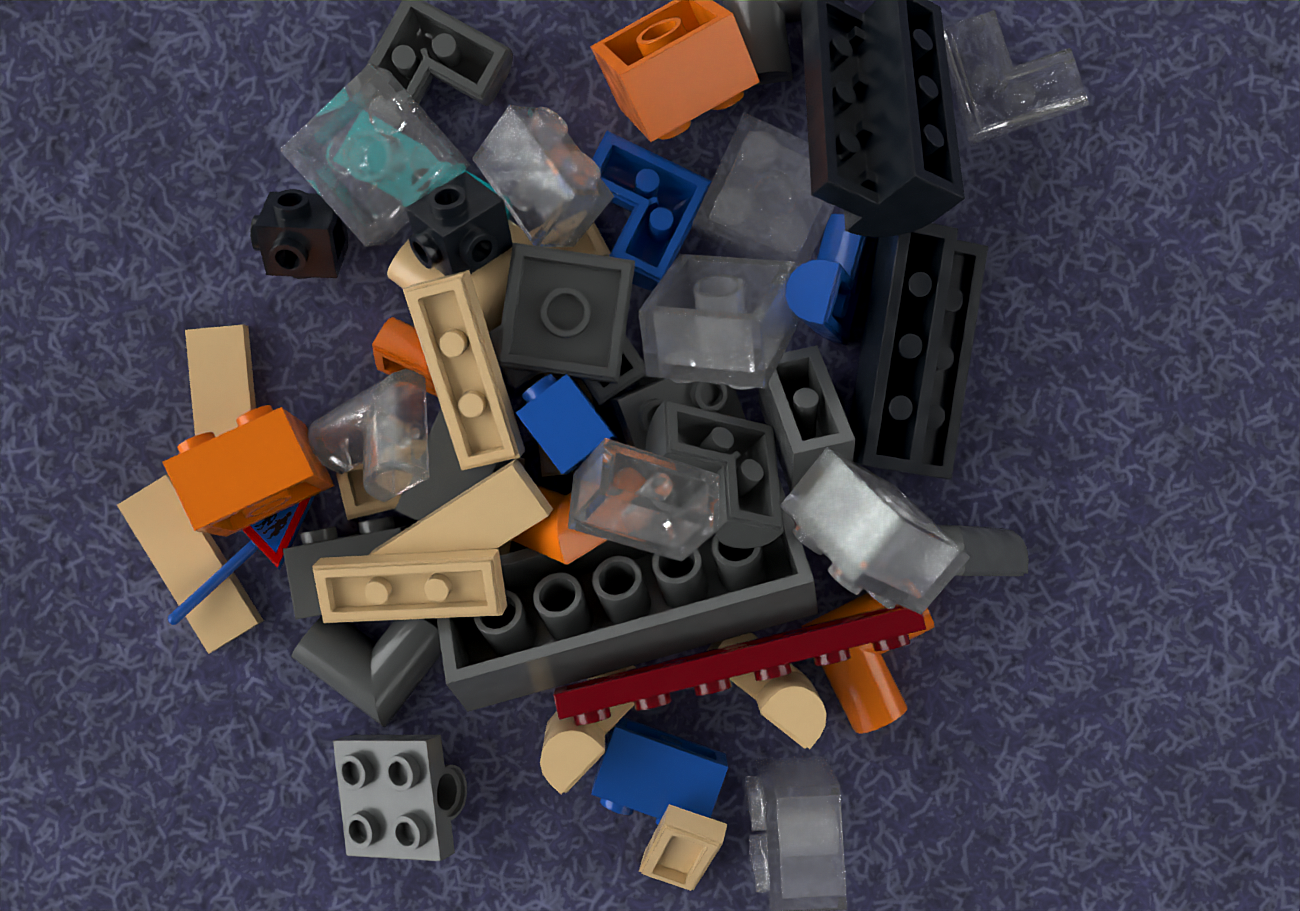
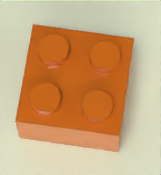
M673 0L590 46L621 111L650 142L658 138L665 140L678 136L691 125L690 120L710 109L721 110L734 105L743 98L745 90L760 82L733 13L713 0Z
M271 405L261 406L244 413L236 419L238 427L215 437L213 432H206L185 440L177 446L180 454L162 462L194 531L225 537L335 486L305 423L283 407L273 410Z

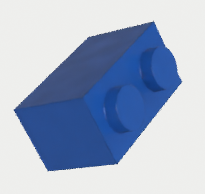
M549 374L522 394V398L527 404L518 410L516 414L561 474L575 472L618 439V436L577 382L568 374L560 379Z
M622 717L611 730L605 747V753L601 758L594 778L591 795L601 798L600 804L613 812L632 815L634 810L655 817L657 825L669 804L710 818L728 770L726 753Z

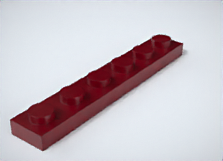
M904 602L557 687L553 696L559 720L573 717L576 726L586 725L610 718L611 712L609 707L634 702L637 711L652 709L672 702L670 692L694 687L697 696L713 694L731 688V677L754 672L756 681L769 680L790 674L792 672L790 663L812 657L815 666H823L848 660L851 658L849 648L869 643L873 644L874 651H885L910 644L908 634L926 630L921 605Z

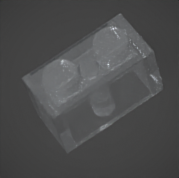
M509 105L472 159L497 195L504 199L505 206L533 246L574 247L613 199L614 195L600 178L601 171L598 165L589 156L582 153L567 133L568 126L560 115L547 107L533 108Z
M604 438L573 475L568 528L683 561L718 531L720 475Z

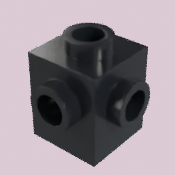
M467 172L435 188L431 193L406 207L413 232L409 236V244L413 253L426 268L431 269L435 267L445 276L469 270L470 274H472L513 246L504 199Z
M297 189L269 192L260 215H254L250 228L253 249L261 252L266 275L291 276L297 279L338 277L348 249V232L341 195L305 193Z

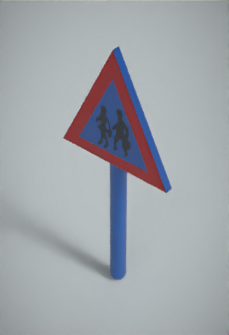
M315 495L242 529L251 540L168 616V622L172 625L178 624L258 549L280 570L285 561L283 549L292 546Z

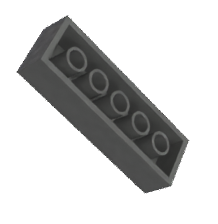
M780 479L779 488L784 532L774 541L760 547L733 548L724 545L718 540L716 535L714 496L654 512L568 565L530 548L501 555L500 561L507 608L503 615L437 618L446 685L467 712L818 614L814 578Z

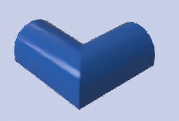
M606 131L581 179V188L631 212L609 257L635 260L632 284L643 289L659 291L713 186V181L614 133Z
M831 214L828 216L817 260L803 263L791 273L786 284L785 295L789 308L797 317L819 336L842 345L849 342L877 237L860 236L845 231L844 214Z

